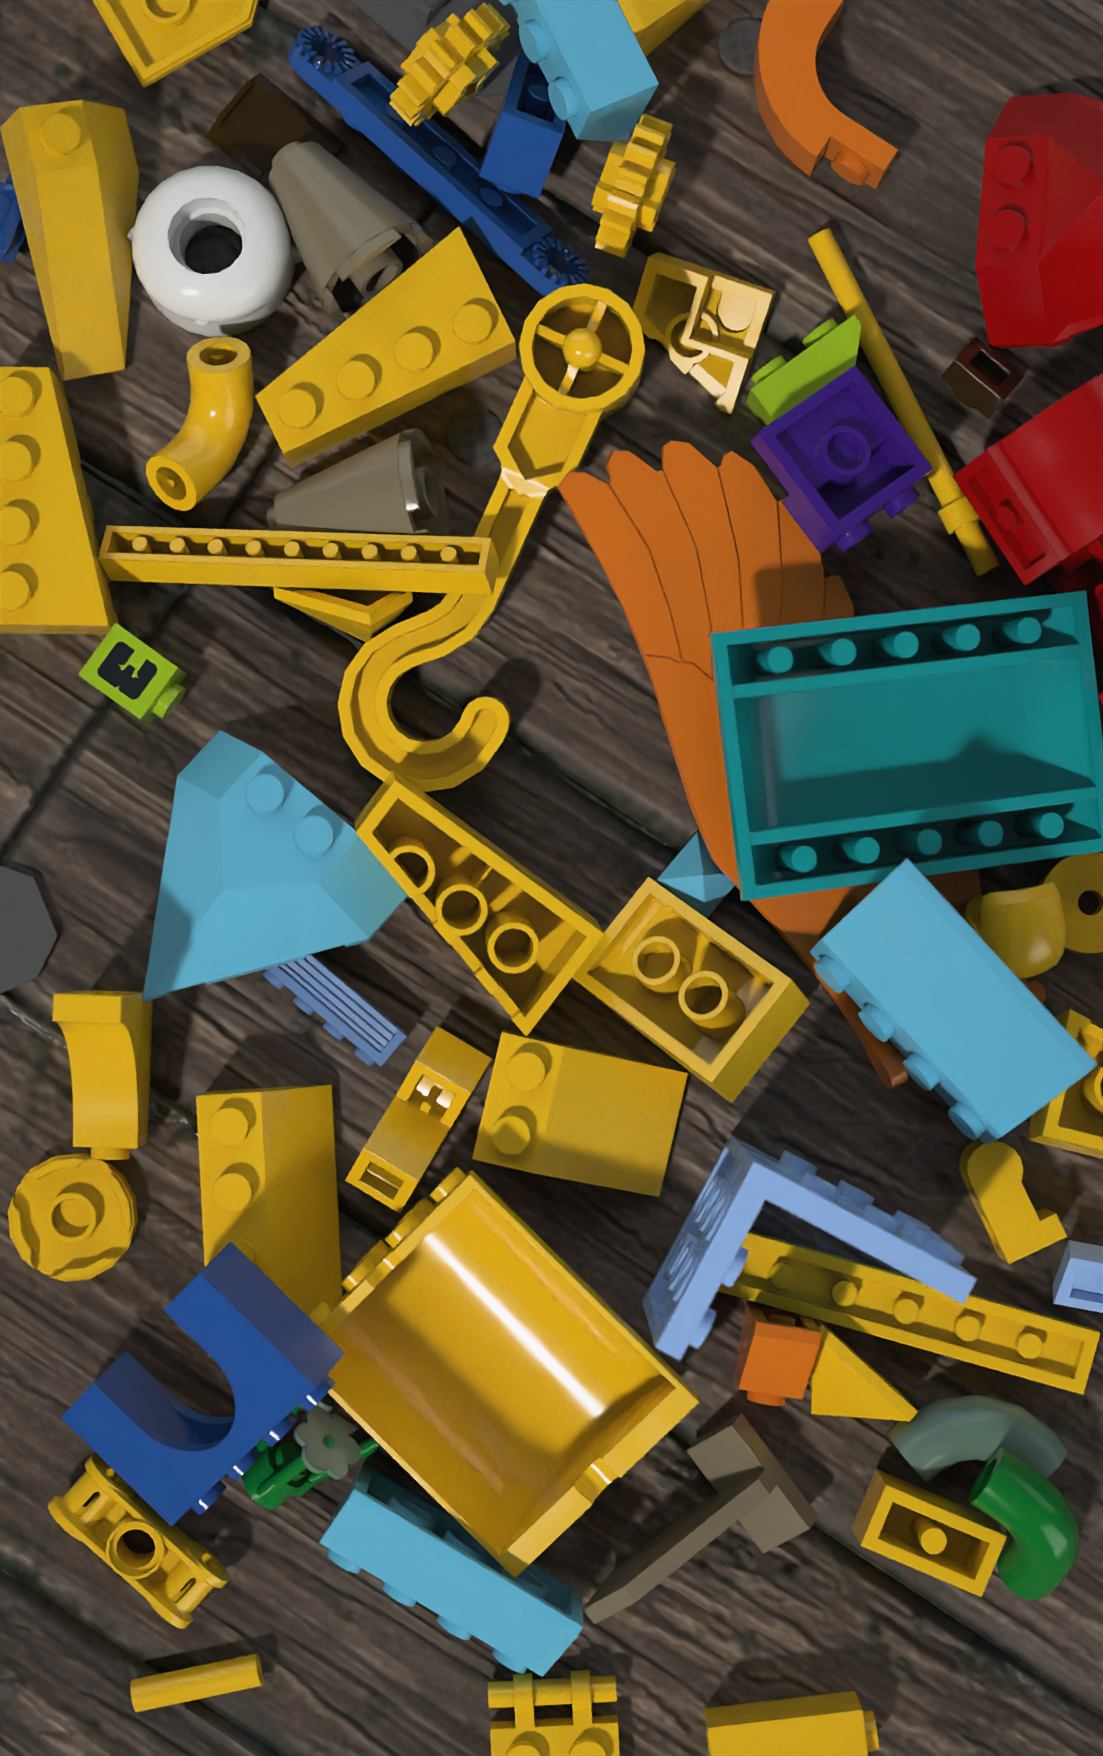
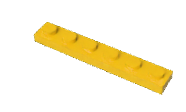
M748 1231L741 1246L747 1249L749 1253L739 1276L730 1288L721 1283L717 1290L722 1293L1082 1395L1085 1391L1101 1334L1094 1328L970 1293L965 1303L962 1304L911 1276L752 1231Z

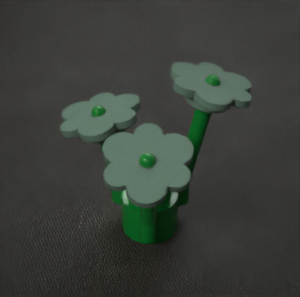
M327 1393L309 1412L306 1411L304 1413L303 1423L294 1430V1437L299 1445H301V1449L290 1442H285L282 1445L277 1442L270 1447L261 1440L256 1447L262 1454L242 1475V1480L248 1494L257 1504L263 1508L273 1510L277 1509L292 1495L296 1497L303 1496L314 1485L330 1476L340 1480L347 1475L349 1467L354 1466L360 1460L378 1450H381L389 1458L392 1456L373 1437L358 1445L352 1437L348 1436L350 1428L346 1420L339 1416L331 1418L328 1413L337 1405V1402ZM298 1404L292 1412L297 1415L303 1407Z

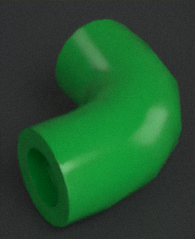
M1001 1447L982 1469L970 1492L968 1502L995 1519L1012 1535L1003 1545L997 1559L998 1572L1005 1586L1015 1595L1026 1600H1039L1048 1596L1065 1580L1079 1556L1080 1539L1077 1519L1058 1487L1033 1466Z

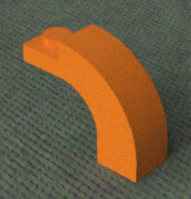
M769 0L763 15L753 64L756 101L768 132L784 155L807 175L811 176L823 156L832 161V169L846 181L859 186L865 182L874 189H877L889 171L898 149L834 107L822 91L816 73V53L838 21L845 0Z

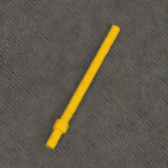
M827 228L814 234L808 239V243L846 318L848 319L855 314L862 324L859 344L900 425L933 467L927 478L942 506L938 514L948 534H956L977 577L1000 566V563L978 522L981 519L952 477L955 474L831 229Z

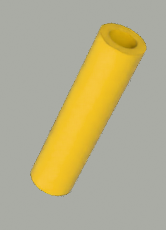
M258 1653L132 1679L130 1682V1693L135 1712H141L263 1686L261 1661Z

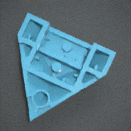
M219 730L177 776L142 1000L145 1002L168 996L169 992L202 983L208 985L305 959L306 955L345 945L346 948L368 942L409 896L360 839L355 829L265 753Z

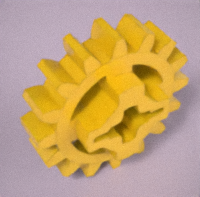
M484 2L475 11L473 9L469 10L462 19L456 13H452L434 29L431 27L416 42L417 46L400 65V69L405 76L398 81L397 85L399 87L390 95L391 101L389 104L410 127L413 124L418 126L426 117L430 119L437 110L444 117H447L455 108L465 101L468 102L483 87V83L488 76L499 66L500 61L494 54L501 48L499 44L509 36L508 30L511 26L490 3L487 5Z
M642 114L639 123L635 126L631 141L625 144L615 140L612 144L591 203L593 205L592 210L603 214L595 239L596 249L623 259L632 245L637 229L641 228L652 233L676 170L674 168L675 162L664 158L672 134L673 124L647 114Z

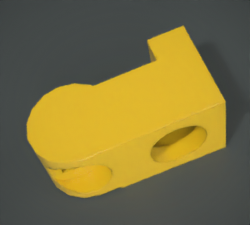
M977 1139L967 1145L960 1155L959 1170L998 1257L1011 1264L1066 1238L1067 1235L1055 1212L1047 1208L1035 1211L1021 1182L1024 1168L1021 1157L1015 1149L999 1140L985 1145L980 1139Z

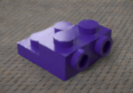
M856 365L760 430L750 441L789 493L781 503L820 554L834 544L838 546L842 553L858 544L874 530L868 520L880 511L884 510L890 519L901 513L922 496L916 485L933 470V467Z

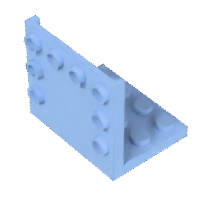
M730 1134L643 1298L642 1305L655 1348L679 1361L688 1345L698 1349L714 1322L716 1311L709 1307L720 1284L722 1283L730 1288L746 1262L749 1251L741 1246L765 1199L962 1304L965 1303L977 1279L960 1266L965 1255L953 1249V1245L941 1239L942 1236L932 1231L931 1227L898 1209L893 1217L872 1206L875 1199L873 1196L846 1181L840 1180L838 1186H834L815 1175L818 1170L817 1166L787 1150H784L780 1159H777Z

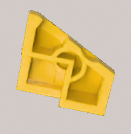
M657 252L647 259L632 311L639 320L642 331L646 336L656 339L669 352L670 360L684 374L689 372L716 400L714 404L721 411L732 414L753 362L776 291Z

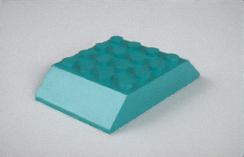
M1086 591L709 634L741 901L882 882L907 858L923 876L1103 851V735Z

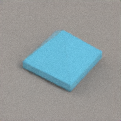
M698 831L657 878L660 884L705 918H708L735 886L713 862L703 837Z

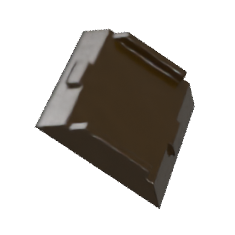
M262 73L252 77L250 81L247 80L218 115L206 137L271 191L268 176L272 169V160L284 146L296 141L301 143L317 142L335 157L346 146L342 140Z

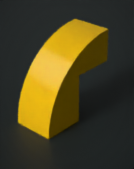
M436 1026L396 1096L360 1152L345 1181L400 1213L492 1058Z

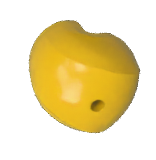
M1054 881L1025 889L988 893L972 898L966 905L964 920L1018 979L1042 974L1058 964L1066 945V922L1060 894Z

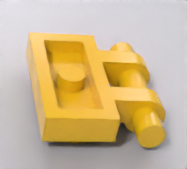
M590 1670L570 1671L571 1677L533 1679L532 1673L513 1674V1681L488 1682L489 1708L514 1707L515 1720L490 1722L491 1756H620L618 1716H592L591 1703L617 1702L616 1675L590 1676ZM572 1704L573 1717L535 1719L534 1706Z

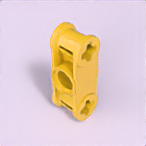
M92 1455L85 1462L86 1472L64 1496L56 1495L48 1503L50 1514L66 1532L86 1544L117 1574L143 1595L162 1618L177 1628L185 1629L193 1621L191 1612L214 1587L221 1589L230 1580L228 1572L221 1562L205 1547L190 1539L175 1524L170 1526L100 1456ZM95 1492H99L87 1506L83 1505ZM134 1529L143 1530L153 1539L155 1549L144 1554L135 1553L124 1543L123 1534ZM191 1578H193V1579L187 1584V1586H186L183 1590H181V1589L186 1585V1583H187Z

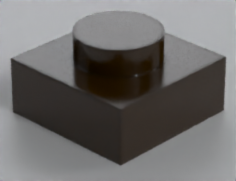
M975 337L940 378L952 388L959 401L970 408L979 410L989 419L1024 377L979 338Z

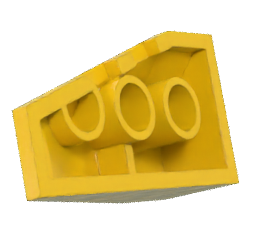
M86 100L19 107L0 127L61 381L121 372L125 370L133 265L132 244L128 241L127 234L135 226L139 181V169L125 111L122 108Z

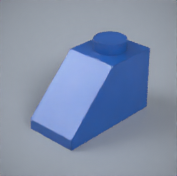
M522 51L518 53L487 145L479 177L492 181L495 186L511 194L523 193L539 199L563 137L567 120L562 121L553 110L548 94L549 84L538 62H531L525 52Z

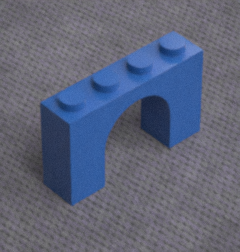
M231 1241L180 1292L164 1311L223 1370L233 1391L235 1416L213 1417L185 1406L171 1395L126 1350L60 1417L170 1526H173L190 1508L199 1516L205 1512L226 1489L227 1486L220 1480L223 1476L227 1474L236 1482L261 1456L262 1452L256 1447L261 1440L272 1447L295 1424L298 1417L292 1410L298 1404L309 1412L335 1385L336 1382L328 1373L345 1354Z

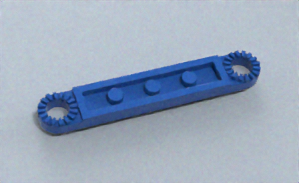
M313 25L311 29L307 26L298 33L288 53V59L294 71L337 109L349 126L362 132L388 156L394 167L412 177L434 197L437 205L444 212L455 216L475 234L489 253L502 259L545 297L560 287L586 283L589 278V268L585 267L587 265L585 259H578L581 254L578 251L570 252L569 250L572 246L568 243L564 246L561 240L555 238L551 234L554 229L517 195L505 192L495 186L492 181L479 177L482 164L433 119L426 117L418 126L413 124L410 127L389 104L391 101L389 97L397 87L369 61L364 63L359 61L353 55V49L346 48L348 43L345 40L338 42L339 35L335 32L330 37L328 29L323 27L320 32L318 26ZM552 268L556 269L554 273L550 272Z

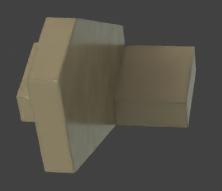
M742 1413L699 1436L687 1449L688 1454L716 1491L611 1571L583 1608L594 1625L636 1603L736 1521L741 1523L763 1554L811 1528L818 1514Z

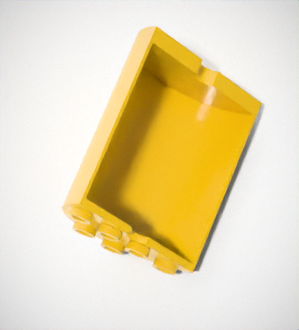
M456 1167L430 1193V1196L436 1201L434 1204L423 1196L397 1223L396 1228L385 1238L390 1247L382 1240H379L354 1266L353 1271L340 1283L347 1292L331 1308L323 1300L310 1312L308 1317L345 1352L328 1373L336 1382L328 1394L510 1575L516 1578L593 1504L608 1484L617 1477L621 1478L700 1402V1396L473 1170L465 1174Z

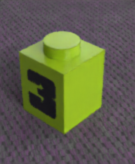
M117 623L113 625L78 674L149 725L152 724L157 716L165 720L175 710L186 692V689L180 684L187 674Z

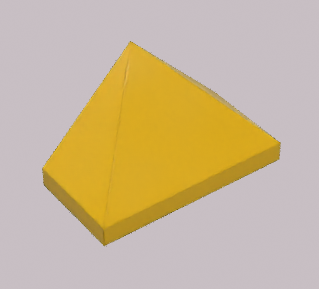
M273 587L275 599L364 642L385 631L413 601L412 592Z
M812 1318L822 1334L820 1346L809 1377L811 1414L911 1421L918 1413L913 1404L823 1321Z

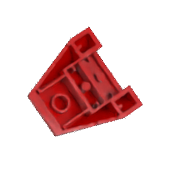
M1072 92L1010 97L986 138L975 268L988 342L992 349L1056 347L1073 341L1074 335L1103 325L1102 100Z

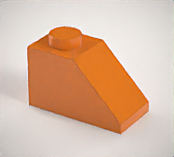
M745 1304L734 1380L738 1389L748 1391V1400L764 1405L784 1406L786 1397L803 1399L822 1334L813 1319L779 1308Z

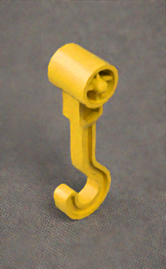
M585 283L560 287L539 300L524 321L519 349L525 377L493 446L501 462L502 472L473 536L492 538L500 561L493 595L447 593L441 603L435 607L391 626L364 643L345 670L338 699L343 737L360 765L383 782L391 771L394 770L423 792L454 788L482 771L508 734L512 721L509 708L498 697L488 695L478 697L470 702L464 709L461 719L455 728L443 738L424 740L413 737L401 729L393 716L391 705L393 689L401 676L412 668L448 656L478 636L499 604L550 493L558 490L557 487L566 474L579 471L601 420L606 419L625 407L638 389L645 359L642 327L629 304L609 289Z

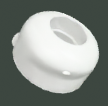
M197 166L177 172L162 181L147 196L137 215L135 226L127 234V239L132 244V259L137 276L156 308L179 327L208 337L232 336L249 331L266 321L281 306L291 288L296 268L295 264L302 261L297 246L293 242L284 214L275 197L255 179L240 171L221 166ZM222 225L233 229L241 236V254L230 267L218 273L200 274L194 272L186 265L185 250L188 241L198 230L206 226Z

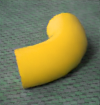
M227 336L212 337L194 344L187 352L190 380V405L187 417L175 437L154 454L146 464V476L151 488L165 504L176 510H190L209 495L231 470L246 440L254 408V373L251 350L247 343L240 339Z

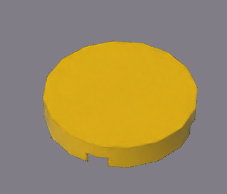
M85 1153L56 1155L31 1168L18 1185L15 1195L12 1196L8 1209L10 1238L20 1257L33 1269L37 1268L43 1274L50 1275V1278L64 1282L91 1279L116 1265L132 1244L138 1224L136 1196L125 1176L106 1160L92 1159L91 1155Z

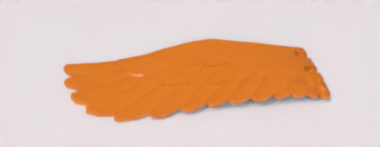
M670 441L661 448L662 469L656 471L632 452L614 450L611 452L605 465L610 479L609 484L587 473L569 472L557 488L602 566L624 610L655 691L661 717L690 809L710 857L725 876L739 889L709 634L854 617V605L840 576L830 575L825 578L820 553L781 503L784 499L777 501L755 466L733 451L725 454L721 458L720 465L716 467L690 443ZM978 869L924 876L963 919L968 902L974 897L982 896ZM881 882L749 900L778 931L829 992L861 1041L883 1084L887 1088L892 1089L906 1082L908 1076L903 1066V1061L906 1059L898 1049L894 1050L888 1040L886 1042L880 1041L869 1032L858 1015L862 1009L845 991L842 993L835 992L820 978L814 967L817 960L810 954L811 949ZM1027 978L1019 979L1042 1004L1046 998L1044 985L1037 980L1026 982Z

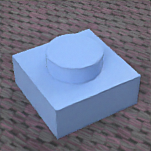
M1068 1241L1052 1285L1053 1304L1103 1313V1246Z

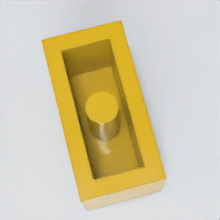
M878 1469L873 1474L851 1527L860 1546L982 1597L1007 1538L993 1518Z

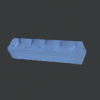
M314 954L306 955L305 959L268 968L262 974L279 990L285 985L296 994L292 1001L308 1015L311 1016L316 1011L326 1020L323 1027L339 1041L346 1037L357 1047L353 1053L370 1067L375 1062L382 1067L409 1036Z

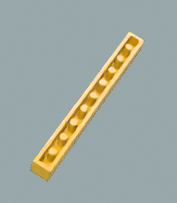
M113 525L106 526L98 555V560L111 581L493 595L500 561L493 540L488 537Z

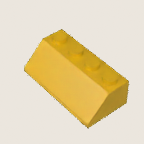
M333 1084L205 1091L196 1095L204 1266L206 1267L231 1241L307 1316L323 1300L332 1308L343 1296V1287L340 1285L343 1281Z

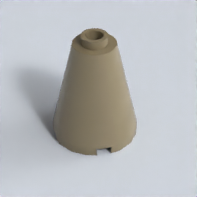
M292 142L284 146L274 156L271 164L272 169L268 176L269 185L284 214L290 233L321 304L328 315L337 322L343 323L346 321L343 313L354 310L358 311L417 262L422 253L425 255L433 248V239L422 225L317 142Z
M418 428L403 430L278 492L275 495L274 507H270L267 510L269 531L450 536L449 510L441 474L432 476L430 470L425 465L423 458L434 456V452L423 431Z

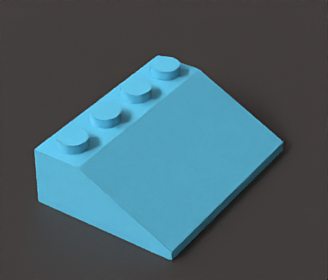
M908 858L810 951V954L817 960L814 967L820 978L835 992L842 993L845 991L862 1009L858 1015L869 1032L880 1041L886 1042L889 1039L906 1058L903 1061V1066L911 1078L925 1090L935 1089L951 1107L948 1110V1116L965 1136L972 1140L979 1138L987 1145L1003 1137L1088 1074L1097 1065Z

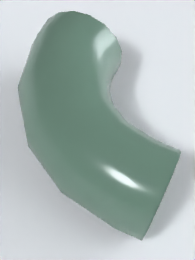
M982 1395L937 1399L917 1410L918 1413L911 1421H898L886 1432L901 1455L927 1483L940 1472L957 1462L977 1459L988 1462L1001 1447L1021 1458L1048 1478L1061 1465L1068 1453L1067 1446L1057 1434L1022 1406Z

